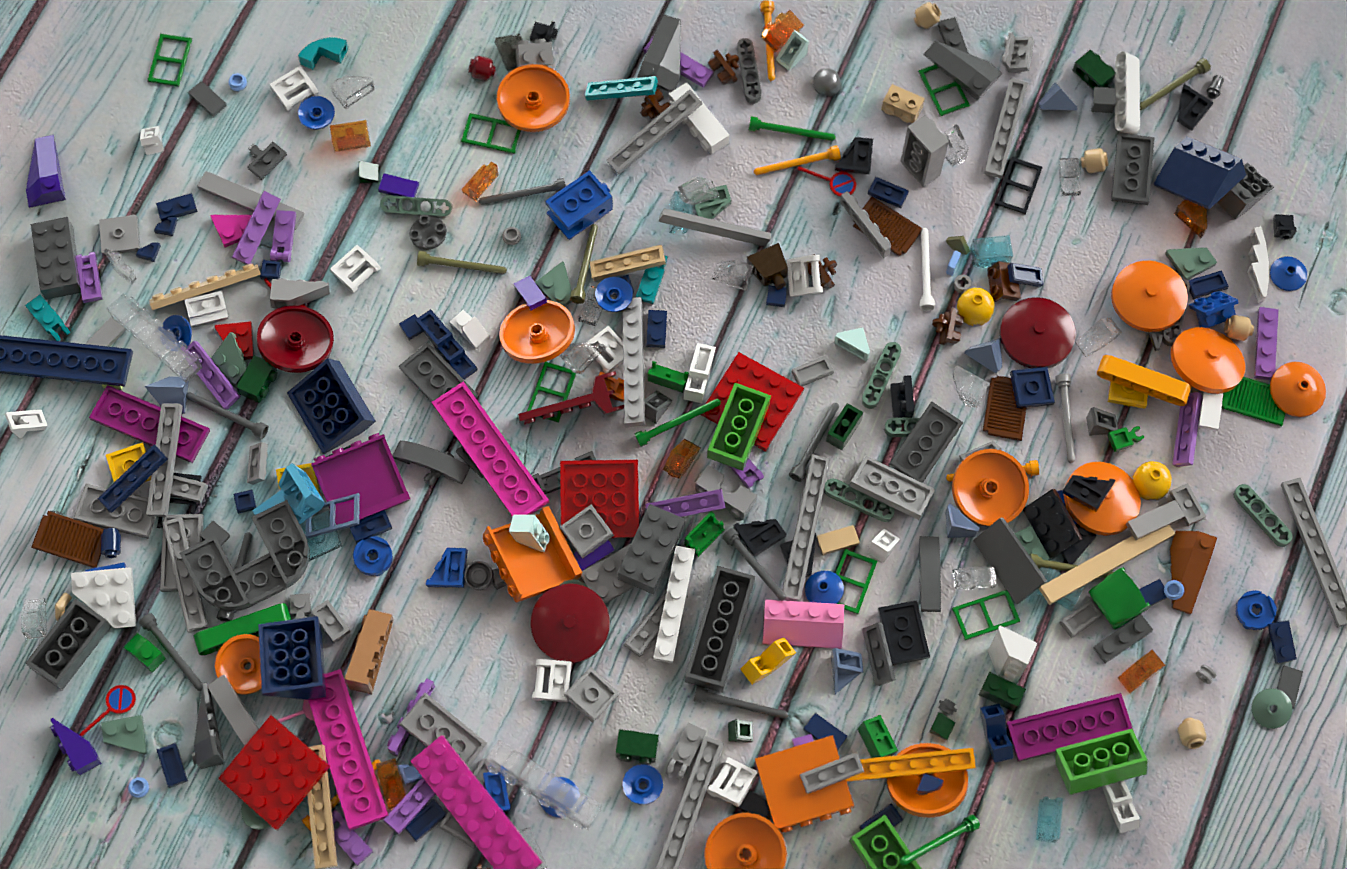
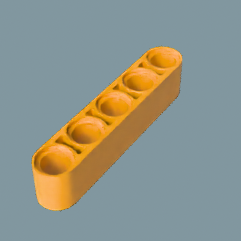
M1111 355L1102 356L1097 370V375L1105 380L1177 406L1186 405L1192 388L1186 382Z

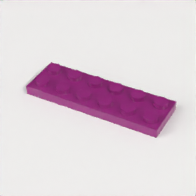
M107 385L89 418L96 423L153 446L156 445L161 407ZM181 416L176 457L193 464L210 433V429Z
M1121 693L1006 722L1017 762L1055 753L1056 749L1133 729Z

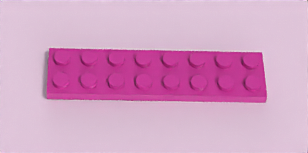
M464 381L432 401L436 411L512 517L513 515H531L549 503V499Z
M338 669L325 674L326 697L309 699L308 701L322 745L325 746L326 758L330 765V771L348 828L351 831L385 819L388 813L342 671Z
M443 735L438 737L411 760L414 767L494 869H536L543 863Z

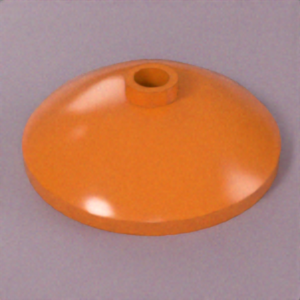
M1286 363L1279 367L1271 378L1270 392L1272 399L1288 415L1294 417L1312 415L1321 408L1325 401L1326 387L1324 380L1316 369L1306 363Z
M243 634L229 639L222 645L216 656L215 671L217 678L224 674L237 694H252L262 689L259 637ZM251 663V668L246 670L245 665Z

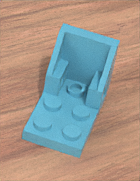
M292 463L285 468L278 485L281 490L252 511L257 515L287 500L299 524L320 511L325 502L307 473Z

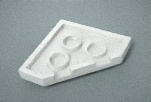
M131 567L71 573L72 593L105 618L110 625L116 629L136 627Z

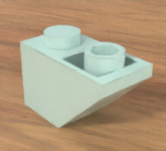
M513 515L509 533L515 541L540 552H545L550 537L535 515Z

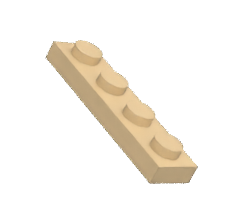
M662 245L591 261L592 279L597 281L666 264L664 249Z

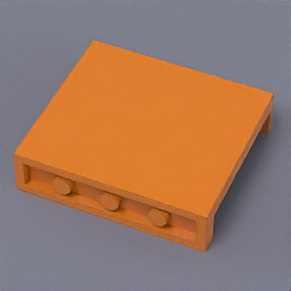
M549 506L542 508L540 513L535 515L550 537L545 552H540L516 542L509 533L511 523L492 530L488 526L483 533V542L488 546L491 558L497 564L502 580H505L508 586V593L514 598L515 603L545 593L567 580H578L582 574Z
M833 735L755 758L774 825L778 830H781V833L792 831V826L799 824L801 827L813 824L812 820L819 818L820 821L831 819V815L839 813L840 816L851 813V809L855 808L846 779L807 794L800 777L802 773L840 759Z

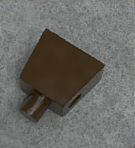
M779 243L747 256L748 269L763 286L774 284L777 290L786 286L784 278L788 276V267Z

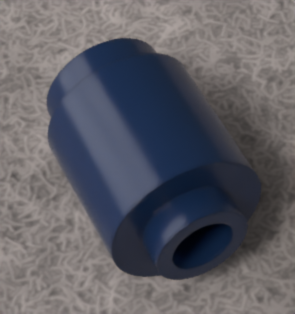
M106 528L101 534V554L105 555L106 558H116L117 555L121 554V534H119V530L116 528Z

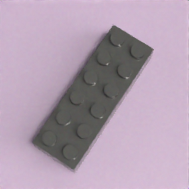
M717 566L686 670V683L723 693L754 587V575Z

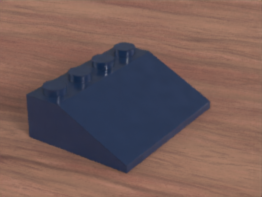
M1186 136L1173 148L1154 181V186L1206 209H1210L1246 176V172L1241 158Z
M327 358L287 392L323 454L363 433L376 422L341 362L338 360Z
M319 617L258 624L262 695L303 700L326 697L322 628Z

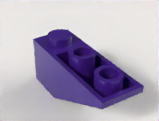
M54 718L50 719L53 724L50 729L55 737H59L61 743L58 745L63 754L67 753L70 759L67 763L72 772L76 771L79 775H82L102 764L94 746L89 741Z

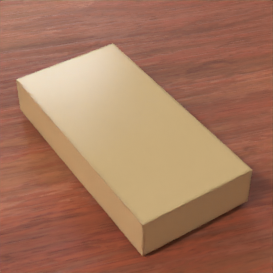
M854 525L816 536L822 555L853 547L860 543Z

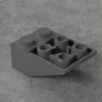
M1249 163L1244 164L1246 176L1217 202L1234 219L1246 213L1274 188L1269 180L1259 174L1255 167Z

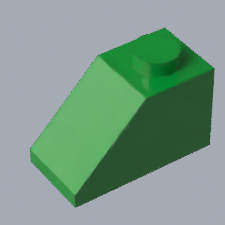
M138 633L123 647L151 673L166 659L159 649Z

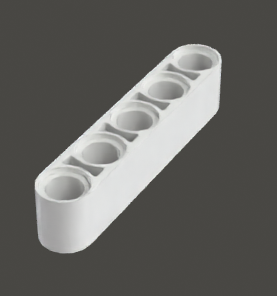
M1122 51L1115 58V128L1122 133L1136 135L1140 129L1139 59Z

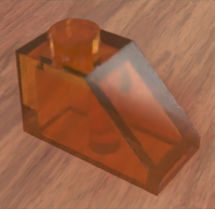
M1185 199L1177 206L1174 214L1202 238L1207 230V209Z
M683 439L671 450L663 470L668 472L671 477L680 479L689 469L701 447L687 439Z
M1152 649L1123 672L1118 679L1131 694L1159 673L1165 664Z
M393 758L376 764L388 809L395 808L406 796L396 759Z

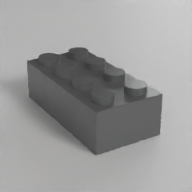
M63 217L30 224L39 287L45 300L81 293L74 231L69 218Z
M649 504L618 571V580L654 595L685 527V518Z
M75 599L25 663L31 670L63 690L112 626L101 615Z

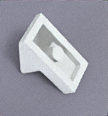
M159 126L141 130L140 141L141 145L144 146L146 155L164 151Z
M464 310L450 321V325L475 349L489 338V334L475 316L473 318L470 317Z
M42 410L7 412L5 414L11 432L20 439L23 438L27 431L45 430L47 427Z
M883 529L870 543L868 554L884 563L900 539Z

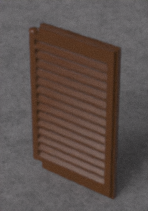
M872 196L862 208V210L864 209L868 213L871 222L877 224L882 236L887 237L890 241V251L898 256H901L902 253L906 254L921 234L922 227ZM855 223L853 227L863 233V231Z
M998 375L996 378L991 377L983 431L988 432L990 436L1022 441L1027 407L1017 408L1011 378Z
M48 511L47 516H42L31 548L96 568L101 556V534L104 529Z

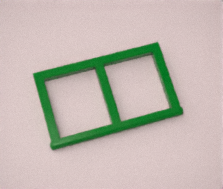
M160 33L148 82L179 87L192 38ZM163 40L187 42L183 59L159 56ZM157 61L181 64L177 81L153 78Z
M936 65L918 71L940 116L970 106L961 86L955 81L942 87L931 89L924 73L938 69ZM957 87L964 103L942 111L934 94Z
M469 113L461 142L515 154L521 130L517 129L512 149L492 145L491 142L497 124L513 126L505 120ZM472 119L493 123L487 143L466 139Z
M547 361L544 362L527 411L532 410L538 391L562 397V401H566L577 371L548 363ZM547 367L572 374L565 393L540 386ZM560 411L557 417H551L548 420L559 423L561 418Z
M844 549L835 574L842 581L863 588L856 608L844 604V610L858 614L878 561ZM846 555L872 564L865 584L839 575Z
M1007 590L952 608L965 640L998 630L999 626L1007 627L1020 622ZM1005 595L1014 619L993 626L984 602ZM980 604L989 628L967 634L958 610Z

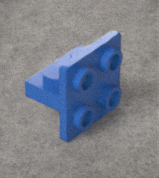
M1217 291L1213 292L1209 297L1194 300L1193 303L1189 304V308L1196 311L1199 327L1209 328L1225 322L1232 315H1236L1234 305L1238 304L1239 301L1230 295Z

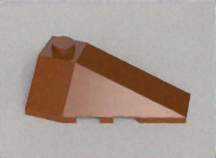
M1175 531L1170 546V573L1172 580L1182 583L1184 594L1180 599L1172 600L1173 609L1192 614L1217 537L1200 531Z

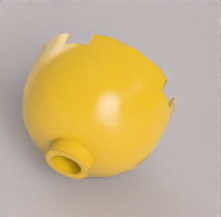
M970 288L963 292L958 299L957 314L963 316L964 323L968 325H984L991 319L994 313L993 297L982 288Z
M1149 461L1136 469L1132 480L1139 491L1140 497L1145 500H1159L1169 491L1172 476L1165 465L1160 462Z

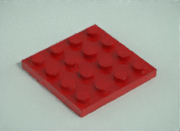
M738 352L706 402L719 399L721 404L701 414V416L718 425L734 383L771 395L769 408L754 443L758 448L767 451L804 392V388Z
M638 460L560 461L561 526L592 504L614 534L612 538H634L639 528Z
M270 715L218 779L275 830H278L330 768V765L274 716Z

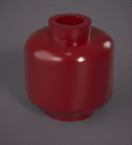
M477 55L474 59L471 58L468 73H471V77L474 79L488 81L490 76L494 77L496 66L493 65L491 58Z

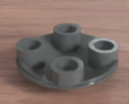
M421 215L412 225L409 236L416 247L423 250H431L443 243L447 230L445 224L439 218Z

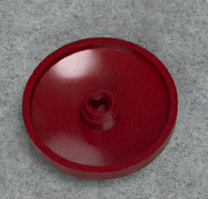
M1032 297L1016 302L1007 310L1000 325V340L1005 352L1016 363L1031 369L1051 368L1060 364L1070 354L1075 343L1076 330L1071 316L1061 305L1046 298Z
M293 305L278 308L265 316L258 327L257 346L261 356L271 366L285 372L302 373L311 371L329 358L333 349L334 334L331 325L323 315L308 307Z
M561 584L549 589L536 602L531 615V632L535 643L543 653L557 661L577 663L591 658L602 648L610 630V617L603 600L596 592L579 584Z

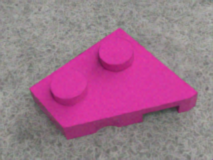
M210 215L225 248L239 242L251 215Z

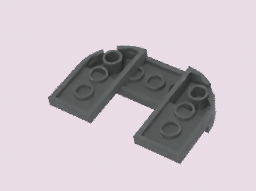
M287 500L251 517L269 553L234 571L216 535L180 552L195 586L209 604L228 611L247 609L291 587L302 577L309 563V544Z

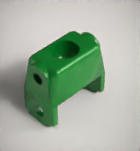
M1124 567L1119 568L1088 591L1114 630L1138 617L1151 607L1148 602L1145 603L1139 588L1125 573Z

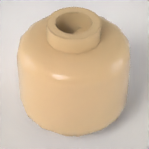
M927 2L915 10L916 17H914V21L918 27L922 26L928 29L940 21L942 14L935 3Z
M1101 148L1086 150L1084 157H1081L1082 168H1086V171L1090 174L1103 172L1106 166H1108L1107 152H1103Z
M1232 315L1226 319L1224 324V333L1227 334L1228 338L1245 341L1249 336H1252L1254 331V325H1251V320L1244 316Z
M1186 718L1178 727V734L1182 745L1189 749H1197L1203 746L1207 735L1200 720Z

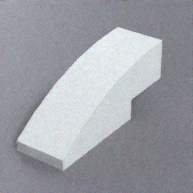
M697 343L684 391V400L702 403L716 347Z
M1125 781L1102 786L1119 832L1124 833L1139 829L1140 818L1132 803L1133 798Z

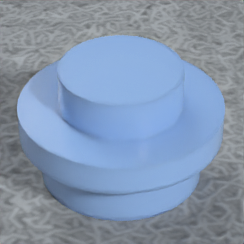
M235 73L231 75L228 83L232 90L241 91L246 87L247 80L242 74Z
M1171 580L1166 583L1164 593L1171 600L1180 599L1184 594V586L1177 580Z
M142 777L134 778L129 783V793L135 798L144 797L149 791V783Z

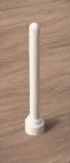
M922 228L923 296L920 300V309L931 311L935 309V300L931 296L929 236L928 229Z

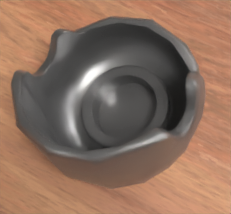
M830 68L821 69L813 77V86L819 94L823 93L827 97H831L840 91L841 79L835 70Z
M474 561L467 566L464 572V579L470 588L484 590L491 585L494 579V571L488 563Z

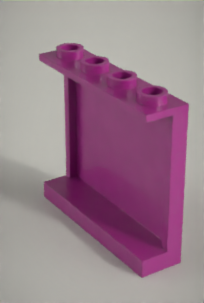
M373 434L368 437V441L363 443L361 440L351 443V447L343 450V447L332 451L333 455L328 457L321 455L314 458V462L311 463L327 502L357 493L360 494L359 520L411 499L384 434ZM354 499L336 504V525L354 520Z

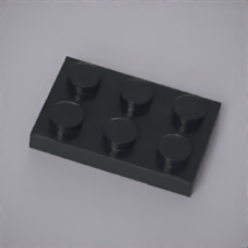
M1051 489L1024 507L1023 511L1050 559H1054L1083 540L1056 489Z
M917 600L878 607L879 618L883 625L892 665L929 659L930 653Z

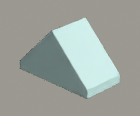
M794 30L775 60L788 71L791 70L807 55L809 41Z
M864 328L836 334L834 344L867 362L870 350Z

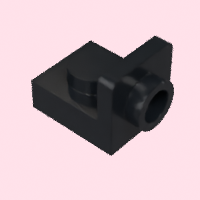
M551 21L550 25L535 22L530 40L545 39V42H552L553 39H556L558 33L555 22Z
M1274 215V237L1283 240L1293 238L1297 232V227H1294V216Z

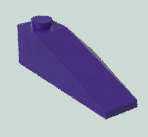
M54 135L35 138L26 186L29 208L66 200Z

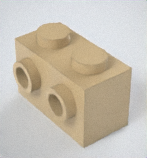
M892 84L883 100L881 110L888 115L901 118L904 122L914 123L923 108L925 98Z

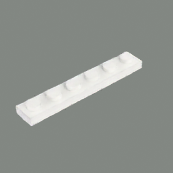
M676 546L653 660L673 664L695 549Z

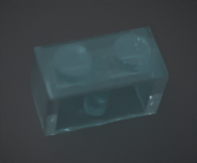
M1010 235L972 240L970 248L974 267L987 268L998 261L1011 263L1013 251Z

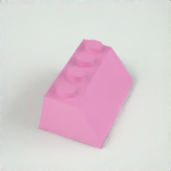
M765 600L762 644L771 645L774 641L785 638L791 646L841 649L844 604Z

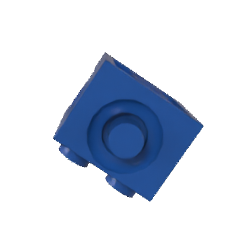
M589 170L545 201L550 209L546 214L566 238L570 240L612 211L613 197L609 193L608 186L605 183L601 184Z

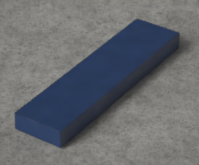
M153 445L97 499L112 513L161 467L168 458L156 445Z

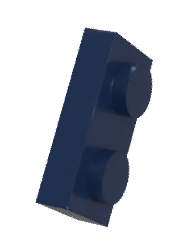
M876 176L868 190V195L900 209L909 194V190Z
M192 193L156 203L161 222L169 217L178 218L198 212Z
M648 311L646 347L665 348L667 311Z
M385 510L359 520V525L350 527L356 544L361 540L393 529Z
M1289 620L1268 624L1275 663L1297 660Z

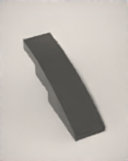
M920 536L919 587L921 612H941L939 537Z

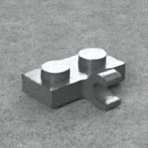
M273 141L263 151L255 144H252L248 149L255 159L247 167L254 175L263 180L287 156V153Z

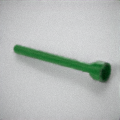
M753 116L750 118L748 131L756 132V130L764 129L829 141L836 139L835 134L761 122L758 117Z
M719 399L712 400L647 432L646 430L643 432L642 430L634 433L640 447L648 444L647 442L650 441V438L718 407L721 401Z
M973 814L965 817L961 825L900 858V864L904 866L964 832L972 833L980 828L979 820Z

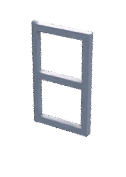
M357 493L325 502L322 508L330 506V527L311 532V516L306 519V538L359 525L360 494ZM354 499V520L335 525L336 504Z

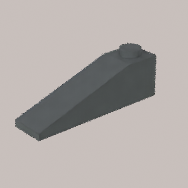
M663 15L637 78L656 76L658 80L656 88L669 92L676 89L680 79L681 19Z
M934 41L923 54L978 101L1002 74L988 61L938 41Z
M207 683L202 685L194 739L195 752H192L194 765L197 764L200 769L225 764L212 694L207 687Z

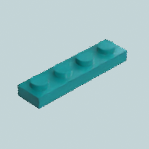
M656 76L589 82L585 98L587 101L655 95L658 80Z

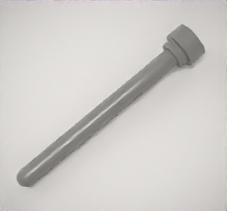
M1059 374L1055 376L1056 385L1061 390L1067 460L1069 463H1073L1075 461L1068 393L1071 375Z

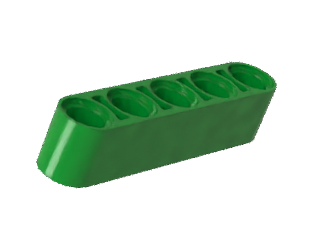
M280 603L197 632L193 637L199 655H208L219 651L226 641L235 636L249 634L259 637L258 624L291 620L287 604Z

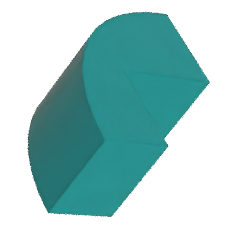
M335 37L318 39L308 44L299 53L300 65L313 70L321 56L341 64L349 50L347 40Z

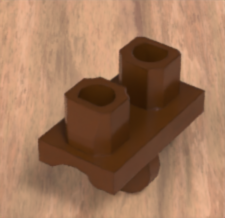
M715 50L713 52L714 57L707 62L712 71H716L720 67L723 68V71L717 74L722 84L730 80L735 83L738 79L731 67L737 70L739 68L737 63L740 58L737 55L731 56L727 53L725 55L727 60H725L720 52Z
M660 89L656 90L655 95L645 96V102L641 104L643 109L640 112L643 117L649 116L650 119H653L670 106L669 102L663 105L658 103L664 100Z
M826 257L823 259L824 265H822L821 261L818 262L819 273L821 274L820 284L823 288L826 286L832 288L835 284L827 272L835 275L836 271L834 268L837 266V262L835 260L829 261ZM810 262L807 263L808 274L811 276L812 269Z
M952 307L951 311L939 314V318L933 319L932 325L937 328L936 332L940 333L939 344L945 345L948 342L956 344L961 339V333L954 331V326L960 328L964 322V317L957 314L956 308Z

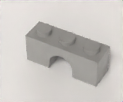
M708 465L695 483L696 492L702 493L721 489L720 486L724 482V474ZM741 485L732 494L722 491L725 509L729 510L733 517H740L744 520L756 503L757 495Z

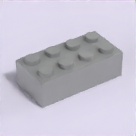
M926 115L907 128L900 162L923 188L941 175L949 143L948 137L945 133L940 132L935 122Z

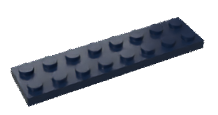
M0 335L1 374L123 387L126 385L133 356L132 349Z

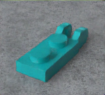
M666 264L660 265V268L652 267L645 269L636 298L641 297L643 302L654 304L665 273Z
M41 294L25 305L45 331L51 334L56 341L61 340L58 333L54 331L59 326L66 335L71 333L63 320Z

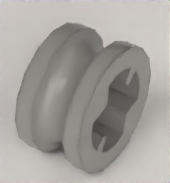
M967 275L956 277L954 282L955 291L962 294L970 289V277ZM961 281H964V282H965V283H964V284H965L964 287H960V285H961L960 282H961Z
M1202 665L1200 667L1201 670L1196 672L1197 677L1207 684H1210L1212 678L1217 676L1214 670L1206 665Z

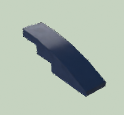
M431 309L415 319L445 361L464 380L478 370L476 365L465 354V350L453 338L452 333Z

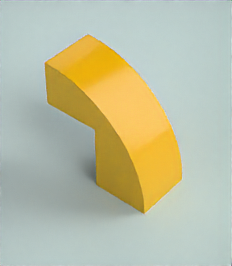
M785 638L774 641L760 656L749 659L740 670L749 682L754 684L777 670L796 652Z

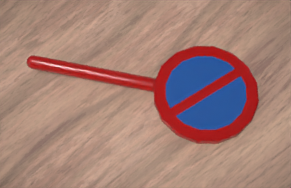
M802 167L797 168L799 171L829 181L830 190L839 197L847 191L852 195L856 190V179L848 172H837L829 178Z
M117 685L111 688L105 699L108 709L79 735L83 736L110 711L116 714L130 711L136 701L134 691L126 685Z

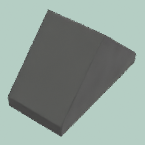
M655 391L645 398V417L656 424L673 400L659 391Z
M1095 407L1090 409L1086 417L1089 436L1104 435L1118 430L1115 414Z

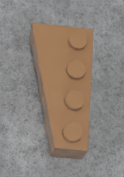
M369 609L367 615H364L362 620L363 628L361 633L358 634L356 647L345 676V682L350 690L373 694L394 622L392 614Z

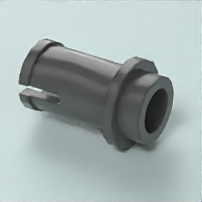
M1218 75L1213 76L1211 85L1206 90L1209 98L1216 99L1220 96V89L1224 82L1222 76H1219L1218 81Z

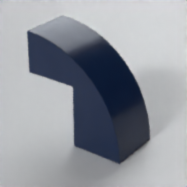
M1000 704L980 707L983 730L994 763L1014 759L1013 745L1006 732L1005 713Z

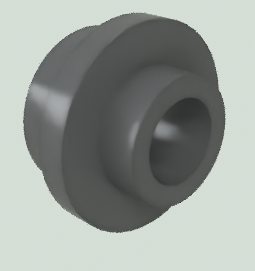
M946 698L944 701H939L940 705L938 708L950 715L957 712L958 709L955 708L956 704Z

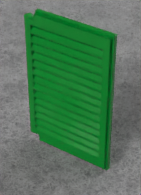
M1243 377L1234 389L1223 393L1222 409L1283 426L1286 413L1273 401L1270 384Z

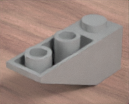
M284 278L272 279L270 293L271 308L300 306L329 295V283L324 281L308 282L302 279L296 281Z

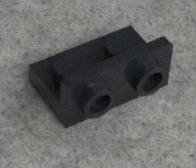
M908 375L903 376L902 382L891 383L890 385L893 418L913 417L912 377Z

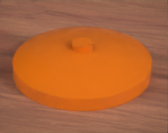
M529 64L512 70L503 78L497 91V104L503 119L514 128L526 132H540L554 127L564 118L570 104V93L566 81L557 71L544 65Z
M1147 260L1132 263L1117 275L1112 286L1111 300L1117 315L1126 324L1137 330L1157 332L1170 328L1181 318L1186 309L1188 294L1184 281L1175 270L1163 263Z
M547 300V303L533 310H530L526 303H524L506 316L500 327L499 337L504 351L512 359L527 364L542 363L556 358L569 347L574 338L575 324L569 310L560 303Z
M1204 327L1187 329L1176 338L1171 347V361L1178 375L1186 383L1203 392L1219 394L1231 391L1244 376L1245 360L1240 349L1230 338L1216 330Z
M983 449L970 454L958 465L952 480V494L955 504L963 515L978 525L990 527L999 518L1003 517L1008 523L1022 512L1028 500L1029 482L1024 468L1012 455L997 449Z
M1090 462L1078 467L1068 478L1066 484L1072 475L1085 478L1097 477L1098 480L1108 481L1109 479H1114L1116 481L1097 512L1064 494L1066 508L1073 520L1085 530L1097 535H1116L1128 529L1126 523L1138 516L1141 505L1140 494L1132 478L1119 467L1106 462Z
M920 743L903 749L897 755L950 749L938 744ZM967 770L927 774L943 780V785L938 791L927 793V795L917 794L918 786L924 774L887 778L888 792L895 804L903 811L923 818L939 817L950 813L962 803L968 790Z
M753 813L734 814L722 820L710 833L705 846L707 869H785L787 862V848L781 832L768 819Z

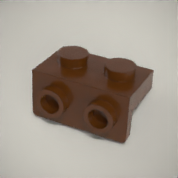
M998 261L987 269L990 293L994 302L1000 299L1012 301L1021 299L1019 284L1011 283L1009 280L1007 265L1010 263Z

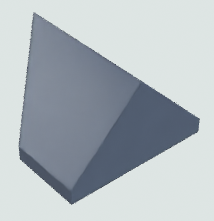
M1056 82L1038 104L1041 110H1077L1076 104Z
M1000 338L971 346L964 352L994 373L999 372L1002 368Z
M169 376L145 386L160 406L162 404H181L183 406L182 414H185L189 377Z
M950 503L945 511L947 538L975 537L980 528Z
M838 648L832 649L831 665L834 691L837 694L859 674L864 672L861 653Z

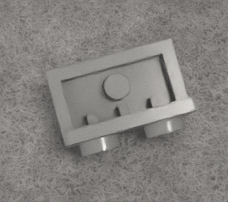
M1013 32L1008 33V38L1005 40V54L1002 55V64L1005 65L1008 72L1029 71L1035 41L1033 37H1015Z
M536 39L534 43L528 44V40L517 41L518 45H512V49L516 48L517 67L529 64H553L552 42H545V39Z

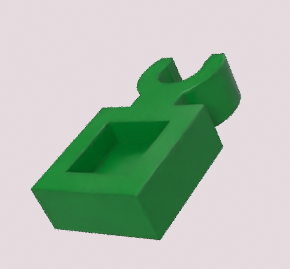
M1140 426L1134 427L1130 432H1128L1127 427L1109 432L1107 436L1114 452L1132 447L1134 445L1133 442L1142 441L1144 435L1136 436L1135 432L1140 430Z

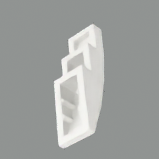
M1261 226L1255 227L1250 234L1253 246L1248 254L1252 264L1247 273L1258 304H1262L1268 290L1269 260Z
M1201 391L1202 401L1198 428L1217 432L1219 429L1223 393L1213 394Z

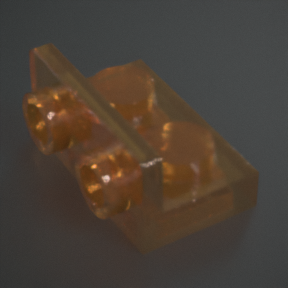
M492 161L488 166L483 164L462 188V193L477 201L497 178V165Z

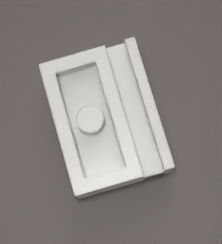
M222 291L185 300L191 327L229 318Z

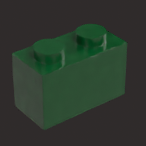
M1091 49L1075 61L1072 70L1092 90L1095 87L1106 88L1113 82L1116 75L1114 69L1107 65Z
M254 355L236 387L238 393L260 403L262 398L267 396L270 383L275 381L278 374L277 369L264 359Z
M847 403L828 431L826 442L843 451L862 421L864 412Z
M989 671L978 695L1015 712L1026 689Z
M619 729L615 755L620 761L624 762L638 760L641 764L650 765L651 762L655 763L659 735Z

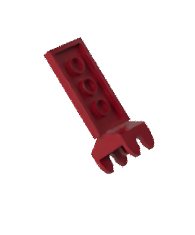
M616 371L595 376L591 394L519 413L517 415L519 423L523 422L524 425L536 421L535 418L541 416L543 420L554 417V413L559 411L561 415L572 412V408L579 406V410L590 407L591 402L604 415L624 409V405L612 408L609 395L615 394V391H608L604 380L616 376Z

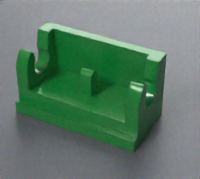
M652 361V367L647 373L648 382L683 393L689 372L685 371V373L657 365V362Z
M712 511L684 538V545L695 549L694 554L698 557L725 531L724 523L722 521L719 522Z
M881 715L863 721L857 728L871 758L893 756L898 751Z

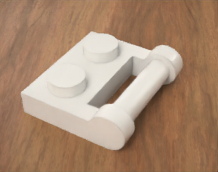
M301 66L270 83V88L287 111L308 96L318 93L316 86ZM307 85L308 88L287 100V96Z
M356 245L330 268V271L352 293H355L358 290L357 287L374 272H378L381 267L362 248ZM366 263L370 265L353 282L350 280Z
M820 255L787 259L790 297L823 293L818 263ZM811 262L813 287L809 288L807 263Z
M609 326L591 338L582 347L602 366L605 374L613 372L615 368L624 362L623 341ZM598 344L613 361L608 363L594 346Z
M537 659L535 665L537 667L535 691L532 693V699L536 701L568 702L564 694L569 690L572 663L568 661ZM545 668H551L548 693L542 692Z
M726 758L723 763L724 767L714 783L709 785L707 793L739 807L757 778L758 771L731 758ZM735 770L724 790L720 789L729 772Z

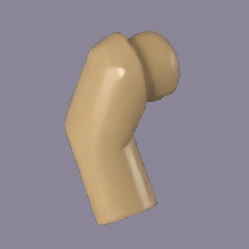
M63 593L55 604V619L57 621L64 614L65 607L72 599L68 593Z

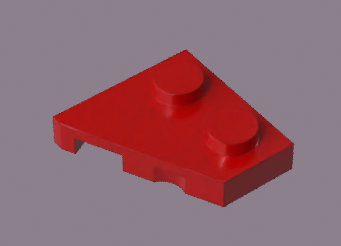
M251 321L215 325V330L223 341L230 332L236 334L237 338L235 340L243 352L244 360L253 358L254 347Z

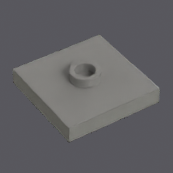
M137 215L99 219L101 253L103 256L134 252L140 249Z
M592 504L560 526L582 559L614 536Z
M590 667L564 694V697L593 723L620 693Z

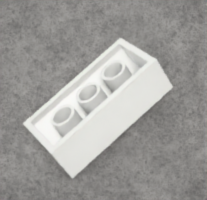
M999 626L988 649L996 674L1017 684L1029 663L1037 643Z

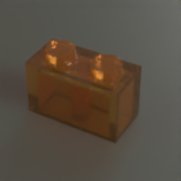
M791 10L785 14L781 12L775 18L776 21L774 23L770 21L763 28L764 32L760 37L774 52L786 44L794 30L799 33L804 27V24Z
M366 120L330 125L335 152L371 146Z

